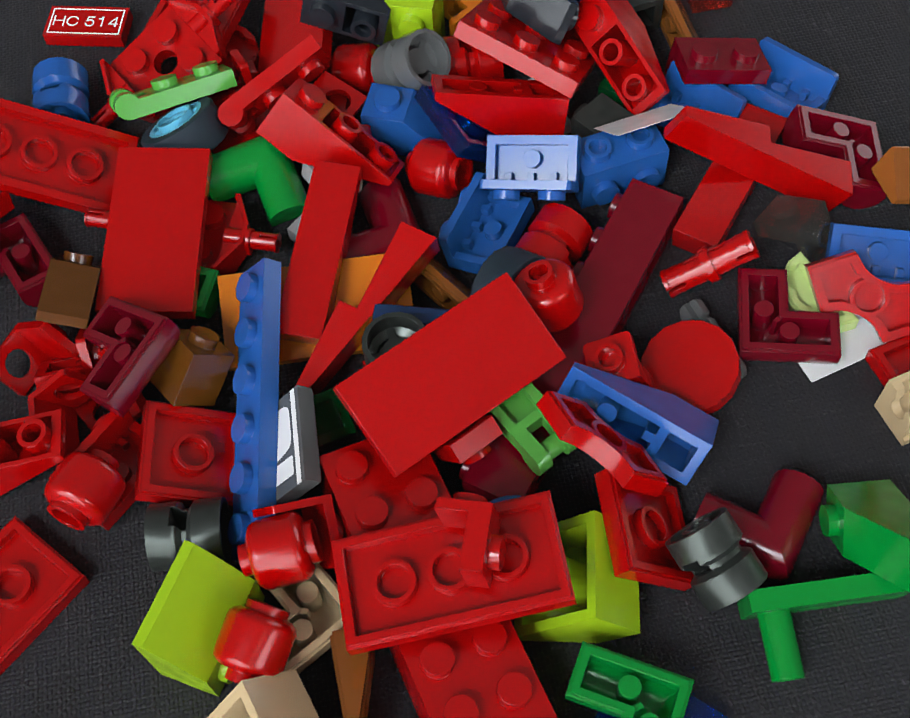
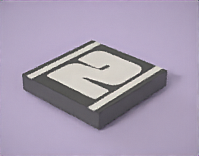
M296 385L278 402L276 505L298 500L322 481L314 395L312 388Z

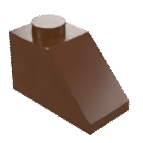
M65 250L63 258H51L35 320L86 329L94 319L101 265L92 264L93 255Z
M192 326L191 329H179V340L150 381L173 406H214L235 356L219 341L220 337L218 334L206 327Z

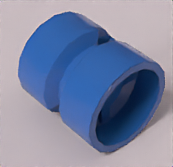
M63 57L48 58L40 61L34 67L32 74V107L90 123V104L88 100L90 96V79L87 70L80 63Z

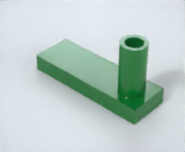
M874 573L755 589L737 601L741 620L758 618L771 683L806 678L791 613L896 599L910 592Z

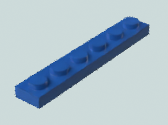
M268 258L261 259L242 273L236 286V297L240 301L239 322L234 334V341L238 347V368L233 377V391L237 394L236 416L231 427V438L235 443V460L229 477V486L233 493V516L229 521L227 530L228 541L232 545L231 561L239 562L237 546L245 543L246 529L249 524L255 520L276 515L271 514L254 518L252 512L254 509L276 505L281 262Z

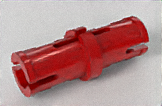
M746 229L720 244L710 248L705 245L697 249L698 254L679 264L661 270L660 277L666 291H669L670 297L674 298L709 280L712 283L721 280L722 274L741 264L759 258L760 253L753 237H751L750 232Z

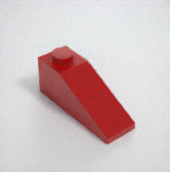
M431 75V86L436 102L496 135H564L570 101L569 97L537 80Z

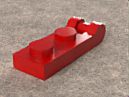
M310 34L225 100L218 109L220 122L239 135L251 133L256 125L255 118L267 109L271 110L281 95L299 77L307 83L313 81L321 75L325 69L324 65L331 59Z

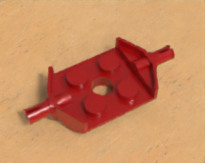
M164 0L169 6L111 64L103 58L99 61L106 92L109 97L118 88L128 89L135 93L152 87L151 80L167 75L161 74V65L168 57H177L176 68L171 73H168L176 74L177 79L194 74L192 67L204 62L216 60L218 66L227 59L226 45L219 29L221 22L218 20V17L235 0H210L201 7L197 3L185 0ZM109 98L107 99L108 102L90 118L95 125L107 128L119 117L110 107ZM177 106L140 117L139 119L154 123Z
M240 193L235 195L237 203L208 200L201 267L218 270L220 275L235 274L245 257L252 255L253 249L279 253V247L281 248L282 237L280 233L260 232L250 227ZM87 208V213L84 215L86 227L107 229L109 211Z

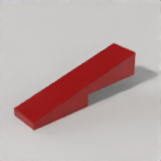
M747 103L739 116L740 119L769 125L770 140L776 144L783 134L784 125L787 120L786 117ZM712 162L673 228L672 245L696 255L698 254L697 249L705 245L710 248L724 242L748 195L751 196L757 182L716 162Z
M686 105L664 128V139L825 214L853 195L851 161L772 143L769 125Z
M315 160L281 296L280 340L316 345L334 311L343 259H347L362 175V168L360 166Z
M401 221L358 307L355 308L339 300L296 385L312 388L313 395L320 393L362 344L365 328L373 321L375 304L394 305L440 251L437 237Z

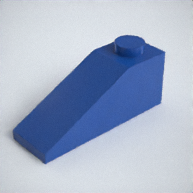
M576 362L557 392L585 401L614 430L626 438L641 444L663 473L685 486L712 448L719 424L718 419L676 395Z

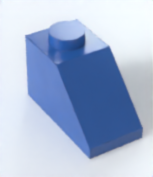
M372 83L360 115L361 123L371 126L372 137L379 142L389 145L397 155L407 156L420 140L428 137L455 142L459 131V125L415 89Z

